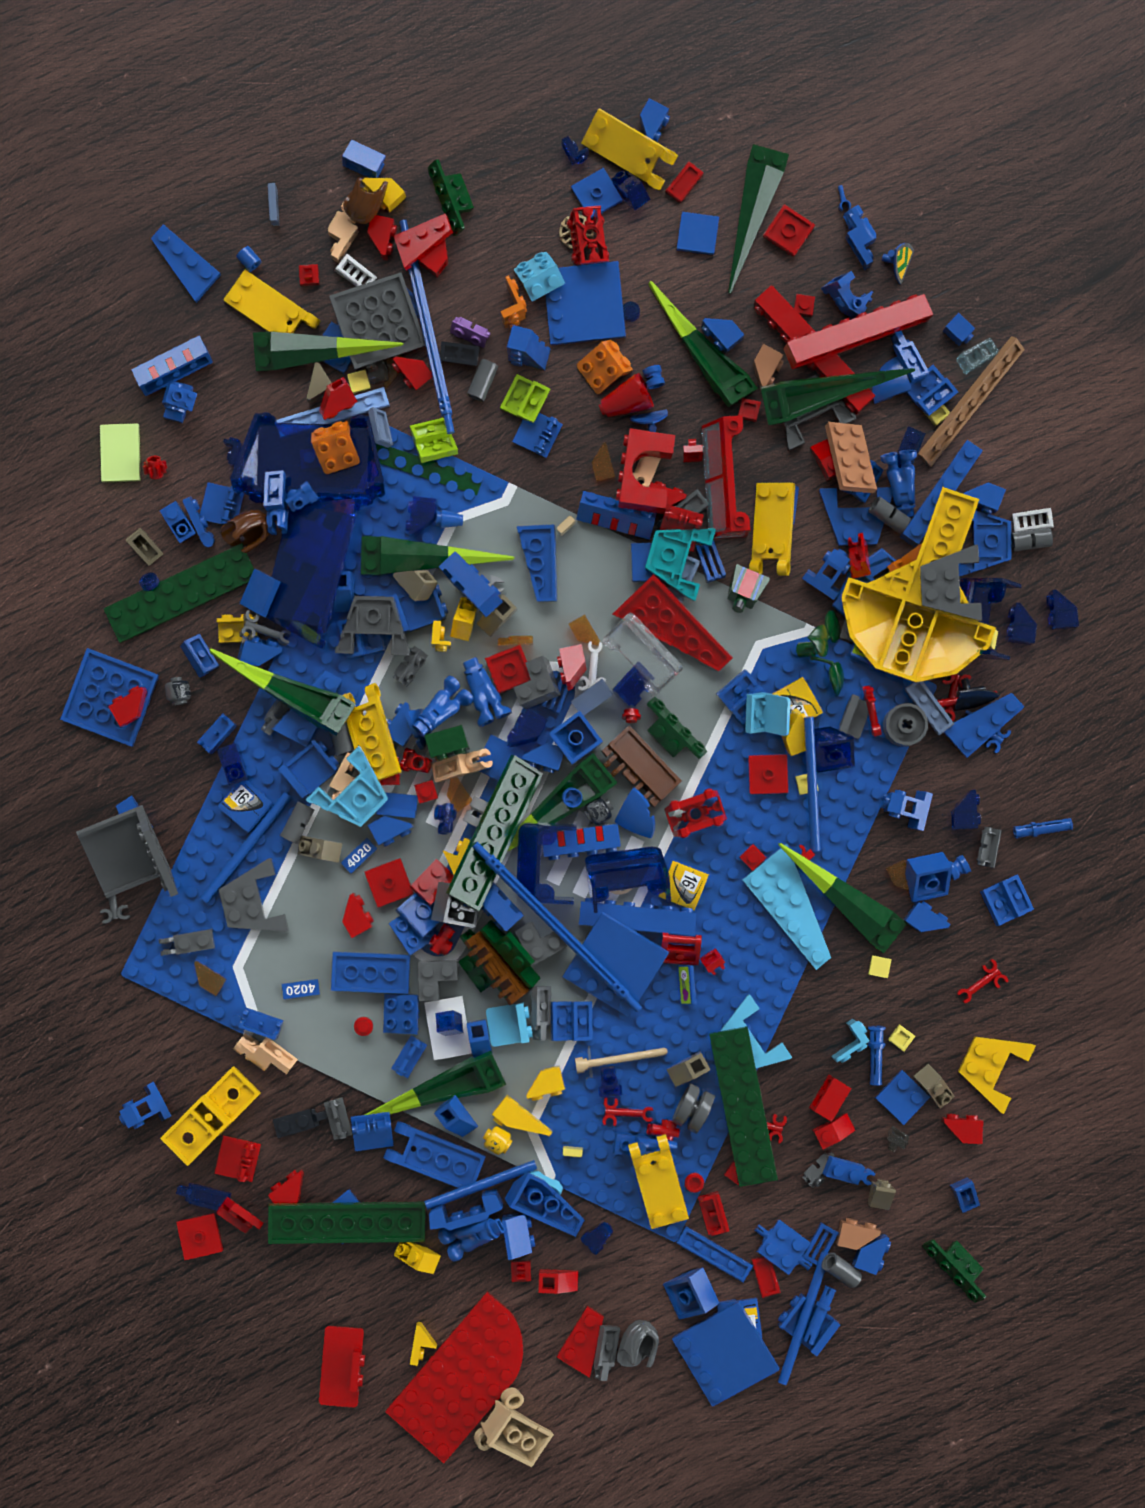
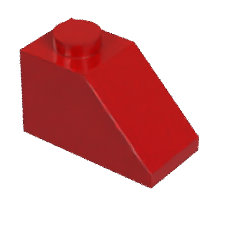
M828 439L811 446L810 449L826 481L837 477Z
M845 1113L834 1118L832 1122L828 1121L812 1129L820 1147L825 1149L846 1138L855 1131V1128L848 1114Z

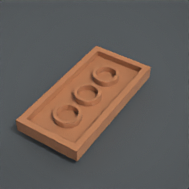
M828 422L825 428L839 489L843 491L874 493L877 487L862 425Z

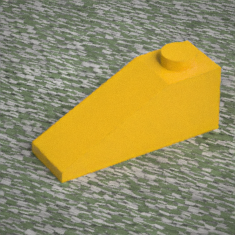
M506 1095L492 1112L493 1120L500 1126L504 1124L507 1127L550 1136L552 1134L550 1128L509 1095Z

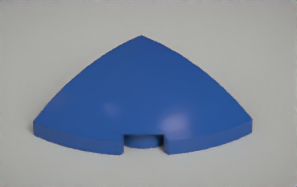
M894 357L886 362L879 371L904 368L898 357ZM907 374L873 386L874 404L911 391L912 387Z
M424 709L406 711L404 713L414 738H417L416 744L420 750H423L426 746L425 736H420L413 729L412 725Z
M634 787L624 801L614 822L633 833L647 838H652L655 832V818L653 815L650 817L648 809L650 804L642 793Z

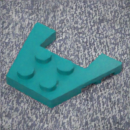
M716 529L656 530L645 569L690 600L696 601L700 584L682 579V573L691 542L711 546Z

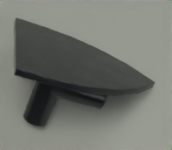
M962 679L963 691L959 692L953 710L959 711L984 705L1000 697V694L986 690L985 686L971 688L969 679Z

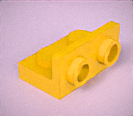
M241 614V617L233 618V615H221V618H217L219 643H241L242 637L239 636V633L244 626V614ZM245 632L243 636H248L250 634L248 632Z
M433 621L431 645L432 648H435V651L447 652V649H451V642L440 641L444 640L445 626L441 625V621Z

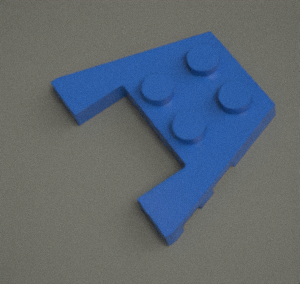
M891 487L877 488L876 498L880 496L887 502H891L893 495ZM837 488L819 489V494L822 497L824 508L828 514L838 546H848L849 537L852 539V542H858V534L863 533L867 546L878 544L884 523L869 513V508H838Z
M975 511L972 519L973 546L978 545L979 563L959 564V577L1011 560V521Z

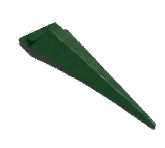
M755 144L752 145L746 169L728 290L729 294H731L782 179L789 157L787 153Z
M915 368L782 381L762 386L761 392L768 425L789 421L844 397L915 371Z

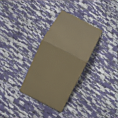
M315 362L306 398L309 403H314L324 397L327 385L331 384V381L318 362Z
M141 528L126 539L127 543L148 566L163 555V552Z

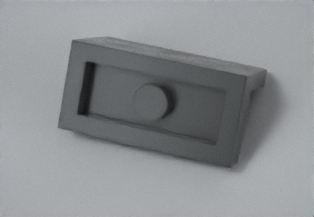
M852 694L837 732L859 739L869 712L866 701Z

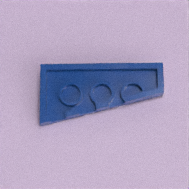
M164 224L151 237L156 247L197 303L221 276L220 272Z
M555 525L516 526L537 602H557Z
M324 670L310 686L335 693L342 679ZM290 709L273 726L272 730L307 747L317 727Z
M1010 693L954 722V725L943 733L968 758L1019 713L1024 706L1013 693Z

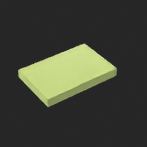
M139 424L100 425L101 481H141Z

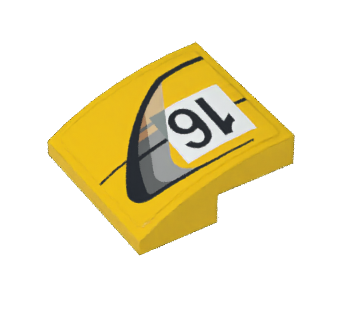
M804 677L773 693L774 695L790 699V714L795 708L804 713L806 717L813 716L815 718L823 713Z
M672 861L658 897L695 910L709 874Z

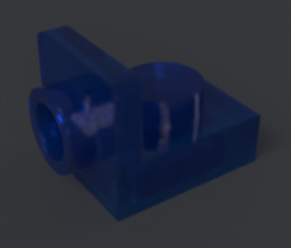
M569 136L562 139L561 146L572 165L575 163L581 164L587 160L589 156V149L587 147L579 151L574 140L571 141Z
M230 437L229 440H223L226 446L232 447V450L230 449L228 452L227 461H229L228 464L231 467L239 469L245 447L240 443L241 440Z

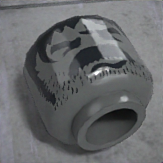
M182 677L170 678L171 682L165 684L167 701L172 703V706L187 704V701L191 698L189 682L182 680Z
M598 797L585 805L586 810H584V813L591 824L600 825L612 817L611 810H613V807L608 799L604 801L602 797Z

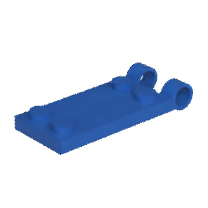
M397 1121L394 1131L410 1137L404 1154L387 1148L384 1159L457 1188L476 1182L486 1155ZM412 1146H415V1147L417 1148V1150H416V1151H412V1150H411V1147H412Z

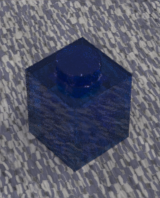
M454 1010L435 1013L437 1033L444 1036L463 1033L462 1014Z

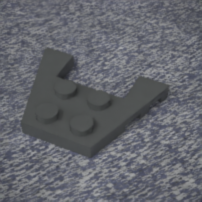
M837 400L786 421L785 430L788 450L790 451L805 444L797 425L832 410L838 423L845 424L857 418L845 407L846 405L842 401Z
M978 545L920 566L922 606L982 621L981 603H960L959 564L979 563Z
M355 596L335 653L354 654L355 634L392 635L391 655L410 656V650L394 597Z
M268 858L219 889L228 927L289 931L285 914L265 918L256 881L257 879L276 875L272 858Z

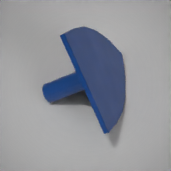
M665 409L630 416V420L635 423L647 424L648 431L656 432L655 423L666 418L668 411Z

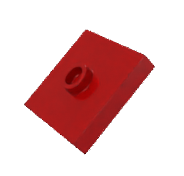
M784 204L763 234V237L792 257H795L814 229L815 224Z
M521 645L485 658L499 694L531 681L525 664L527 660Z
M787 755L748 756L749 794L788 793Z
M401 858L364 871L378 908L414 894L410 888L411 884Z
M215 1213L176 1222L184 1260L223 1252Z

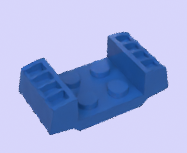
M492 1189L482 1193L483 1208L481 1205L471 1207L469 1212L463 1213V1210L451 1213L452 1216L448 1217L445 1204L430 1210V1230L439 1228L453 1230L487 1220L490 1214L502 1210L504 1203L497 1189Z

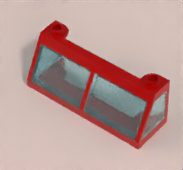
M743 415L724 416L701 427L706 500L710 504L707 506L708 529H716L713 539L745 538L750 532V519L746 513L736 512L732 438L740 434L743 429Z

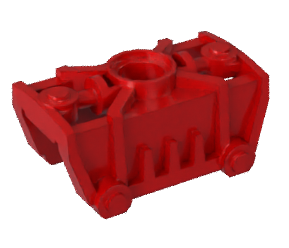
M601 206L573 208L569 219L566 221L572 240L573 254L571 260L576 265L609 262V252L605 245L604 218L601 216ZM593 210H595V212H594V221L591 220V215L593 214ZM578 211H582L583 216L587 218V221L584 222L585 225L580 222ZM593 230L596 233V238L593 240L588 239L586 231ZM588 244L591 254L589 260L585 261L584 248Z
M710 788L706 789L703 794L682 801H671L664 808L673 837L680 836L681 838H686L690 833L712 825L721 826L724 823L723 821L727 819L718 791ZM717 796L718 800L712 806H702L705 800ZM693 808L700 810L701 816L699 819L691 818L690 811ZM678 809L685 811L678 818L675 816L669 817L668 813ZM712 810L722 811L723 814L714 818L706 816ZM678 822H688L685 828L674 831L673 827Z

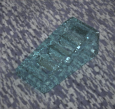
M988 338L961 353L956 358V361L963 372L968 374L993 359L999 350L992 339ZM985 345L987 346V348H988L989 351L991 352L990 355L988 354L987 350L985 349V347H984Z

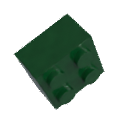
M463 725L424 735L430 757L433 760L436 759L437 762L447 759L448 755L467 754L466 750L470 749Z

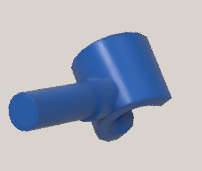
M840 185L838 189L841 202L838 208L840 211H843L842 203H846L849 210L851 203L846 200L843 186Z

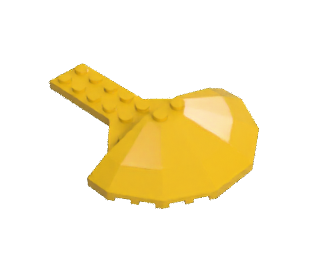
M942 487L917 560L869 583L848 577L841 599L849 636L875 669L917 683L955 675L989 648L996 627L971 618L922 606L920 566L962 550L979 499ZM960 587V603L967 604L968 601Z

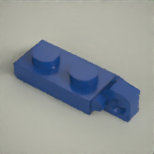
M902 331L895 332L891 339L898 359L904 369L915 368L914 372L907 374L910 381L914 382L927 377L929 371L913 341L906 340Z

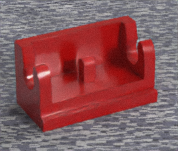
M863 533L858 534V542L856 543L852 542V539L849 537L848 551L852 579L871 575L868 546Z
M828 1075L809 1108L832 1122L852 1088Z
M715 1191L698 1196L708 1235L714 1236L729 1232L719 1192Z

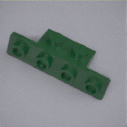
M435 159L428 166V173L441 202L442 210L449 219L453 231L452 234L453 236H458L465 229L460 213L472 211L474 206L461 173L445 176L439 159Z
M653 697L647 703V706L659 717L647 731L673 758L685 746L698 759H701L707 753L703 743L693 737L691 731L679 722L678 717L665 707L663 701Z
M492 920L480 930L529 989L541 979L531 967L535 960L511 932L504 935Z
M469 929L460 936V939L464 943L475 933ZM466 955L458 963L481 993L496 981L489 978L482 968L484 966L483 963L476 967L475 963L479 960L477 955L471 957ZM498 986L497 989L501 992L502 989Z
M933 1239L922 1245L926 1253L939 1264V1267L953 1279V1282L966 1293L970 1300L976 1303L986 1298V1295L974 1283L984 1268L957 1240L952 1242L946 1251Z

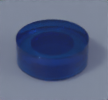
M629 301L623 305L624 319L633 322L639 318L640 307L637 303Z
M147 573L139 580L140 586L145 591L153 590L160 582L155 573Z

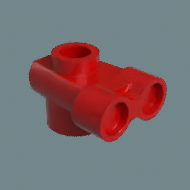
M406 747L400 762V769L407 772L414 770L429 773L432 760L415 753L414 749ZM421 761H423L422 767L419 766Z
M444 923L439 934L433 935L429 942L431 951L438 955L439 953L444 956L448 954L453 945V942L449 941V939H451L455 932L451 926Z
M662 1119L661 1125H647V1134L659 1136L666 1134L667 1140L673 1141V1137H679L680 1129L677 1128V1124L673 1123L672 1120Z

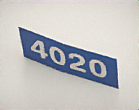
M366 838L341 864L352 873L377 848Z
M318 979L282 984L283 999L320 994Z

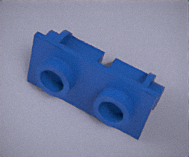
M411 1035L391 1069L396 1071L398 1075L408 1078L427 1044Z

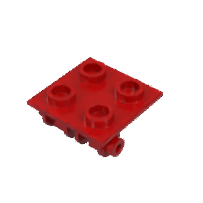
M667 504L660 530L700 529L704 514ZM691 542L690 551L694 550L696 542Z
M223 1135L214 1174L236 1178L240 1182H252L261 1144Z

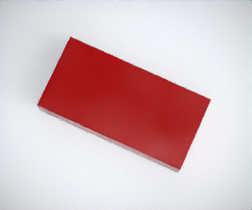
M688 162L666 189V193L681 203L703 176L704 172L691 162Z
M763 1256L751 1259L762 1298L781 1293L773 1264Z

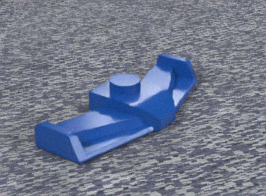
M881 548L869 557L871 575L854 579L869 583L875 580L873 578L875 575L887 568L896 559ZM851 570L846 574V579L832 605L844 618L845 613L841 597L848 577L852 578Z

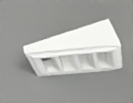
M348 254L345 255L334 270L356 287L362 285L361 282L366 276L369 277L366 283L375 281L377 278ZM347 262H348V263L351 264V265H350V266L348 267V269L345 271V270H343V268H344V266H345V265L347 264ZM355 267L357 270L351 276L349 273ZM361 271L363 275L357 281L355 278Z
M1051 508L1012 514L1015 532L1054 528ZM1042 514H1046L1047 524H1043ZM1034 515H1038L1039 525L1035 524ZM1027 516H1030L1032 526L1028 527ZM1019 517H1023L1024 527L1020 528Z

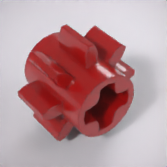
M150 456L146 459V462H143L144 475L149 474L151 479H160L164 476V473H167L166 460L161 461L159 456Z

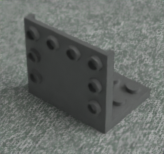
M143 805L76 831L106 898L157 877H160L164 891L168 890L171 897L178 894L170 866Z

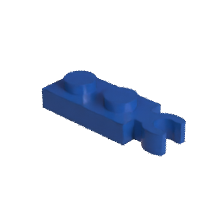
M829 1156L823 1170V1174L826 1177L859 1185L860 1180L866 1185H871L872 1182L867 1179V1176H875L871 1169H865L862 1164Z

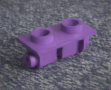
M456 317L452 321L450 333L471 342L473 345L485 347L486 339L488 340L491 334L488 332V329L477 324L472 329L470 327L473 322L462 317Z

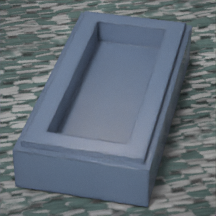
M268 183L270 222L273 226H280L278 190L275 183Z
M372 407L368 410L375 443L389 448L393 445L386 412Z
M601 679L571 700V702L578 711L586 715L611 697L613 692L605 681Z

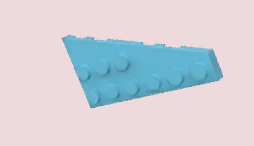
M780 848L742 879V881L815 970H817L831 956L795 862Z

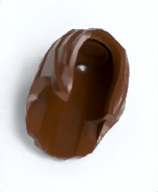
M358 177L352 191L345 198L343 207L345 213L353 222L367 224L378 213L388 182L384 181L379 189L370 192L360 186L362 178Z
M261 510L242 512L221 527V536L231 546H237L241 543L247 545L241 551L243 553L250 552L269 536L266 523L267 515Z

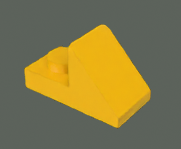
M464 838L463 841L459 840L456 851L459 852L458 855L443 850L453 874H455L470 843V840Z
M417 1322L410 1360V1365L418 1366L419 1360L423 1361L425 1349L421 1348V1346L437 1348V1343L422 1322Z

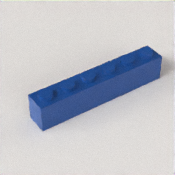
M966 440L906 529L902 532L900 538L913 547L920 543L927 532L942 487L956 491L982 453V449Z
M585 898V902L581 901L579 925L594 926L601 913L604 912L632 930L695 936L697 913H694L692 908L681 907V911H674L672 906H662V909H654L652 904H643V907H635V903L632 902L616 905V901L604 900V903H596L597 899Z

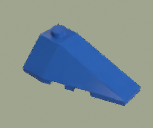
M529 1172L513 1182L505 1197L510 1208L575 1237L585 1221L544 1179Z

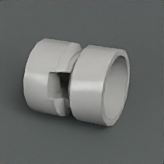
M474 796L470 803L471 810H467L463 821L477 827L488 802Z

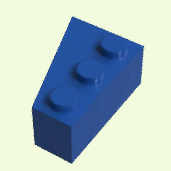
M513 325L507 344L508 361H511V364L515 366H522L523 364L545 370L551 348L545 347V342H539V337L532 330Z
M456 551L439 566L451 583L485 617L503 602L498 596L500 594L499 590L494 585L490 587L488 585L490 582L485 576H479V571L472 564L469 565Z
M493 882L481 909L488 917L490 915L496 920L494 923L501 931L504 929L507 932L524 914Z

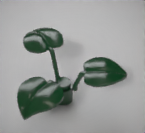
M831 610L826 614L825 625L817 626L807 637L811 642L798 643L796 652L799 658L810 657V660L828 663L831 666L829 668V678L836 697L839 695L844 683L842 666L839 662L834 663L833 661L816 657L817 654L820 657L827 655L828 639H831L832 643H836L840 637V622L834 610Z

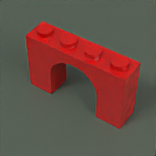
M631 428L629 434H625L623 446H627L626 453L622 452L621 464H624V469L619 472L618 482L621 483V489H617L616 501H619L618 507L664 514L668 490L646 487L640 484L633 475L632 467L636 461L643 457L671 460L675 435Z

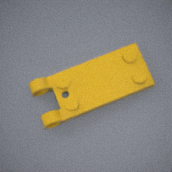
M602 109L597 110L581 144L647 182L649 186L657 190H661L665 182L663 178L652 173L659 157L671 165H674L678 157L675 152ZM646 158L650 159V163L646 162Z
M247 270L243 271L223 299L225 303L268 332L294 333L302 321L311 328L316 329L321 322L313 314L305 311ZM292 321V324L287 325V322Z
M794 483L756 484L752 560L749 564V569L762 574L763 560H779L777 562L778 576H789L795 497Z
M376 683L365 686V694L369 702L355 707L346 722L354 750L358 746L362 748L378 780H382L401 773V769L381 704L380 689ZM351 693L342 695L355 703V699Z
M666 1134L657 1136L660 1150L641 1156L638 1142L628 1145L651 1229L689 1219Z

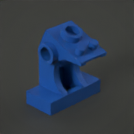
M852 271L833 278L821 288L824 294L829 293L840 311L850 318H854L866 311V304L872 301L871 295L873 291H870L868 294H863L860 297L853 295L850 290V282L855 278Z
M177 381L167 385L162 404L166 408L163 416L165 419L183 424L186 411H193L198 394L193 392V386Z
M834 549L832 552L828 550L822 559L825 563L816 574L808 569L802 579L834 600L840 590L833 586L839 575L841 573L844 575L850 567L848 564L850 561L847 557L848 554L841 549ZM827 565L837 570L832 579L823 574Z
M895 789V792H890L887 795L884 794V802L881 805V808L884 809L883 812H888L889 816L900 819L901 815L910 819L907 828L924 831L933 793L916 791L915 798L906 796L907 792ZM907 801L913 803L911 813L904 811Z
M154 1082L144 1087L148 1096L135 1103L131 1100L122 1105L123 1109L119 1111L121 1114L119 1118L124 1126L127 1125L128 1128L133 1126L136 1129L145 1124L143 1120L156 1113L161 1121L171 1117ZM146 1101L151 1112L141 1117L136 1106Z

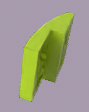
M517 374L500 409L534 423L551 389Z
M444 418L410 425V431L421 463L458 454V448L452 434H447Z

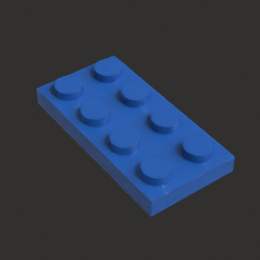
M333 952L331 991L409 994L411 955Z

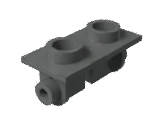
M416 646L413 649L410 648V656L406 655L404 657L408 664L400 663L394 672L393 678L407 687L414 680L419 668L425 664L428 655Z
M984 827L978 859L976 858V861H978L977 865L995 868L1002 830Z
M343 1097L324 1102L334 1140L353 1135Z
M830 1150L827 1153L824 1152L816 1160L820 1165L819 1168L812 1164L804 1172L805 1175L802 1178L807 1183L811 1181L809 1185L812 1188L815 1186L819 1187L825 1181L823 1170L829 1156H835Z

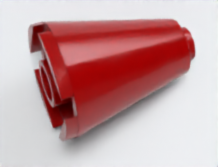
M640 373L634 374L601 399V404L599 405L601 413L607 415V417L648 410L654 407L651 395L647 391L645 381Z

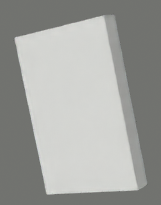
M463 996L424 1002L434 1060L472 1054L466 1026L467 1018Z

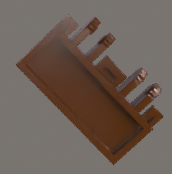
M630 725L601 751L606 757L612 752L614 753L603 764L605 768H608L615 759L621 764L611 772L612 777L616 776L626 766L627 769L622 775L632 785L639 780L640 783L635 788L639 790L643 787L647 792L644 795L646 799L653 794L654 797L648 801L653 808L682 782Z
M481 931L464 942L468 949H473L468 953V956L477 955L479 957V960L475 963L476 967L483 963L484 966L482 968L489 978L496 981L491 985L492 989L498 986L502 989L498 995L500 999L506 995L507 998L505 1000L509 1005H512L531 990Z

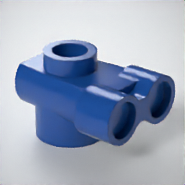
M307 481L300 485V489L290 490L287 494L285 501L293 512L319 499Z

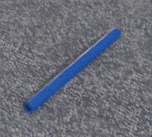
M532 1160L424 1201L426 1208L430 1210L536 1170L537 1166L535 1161Z

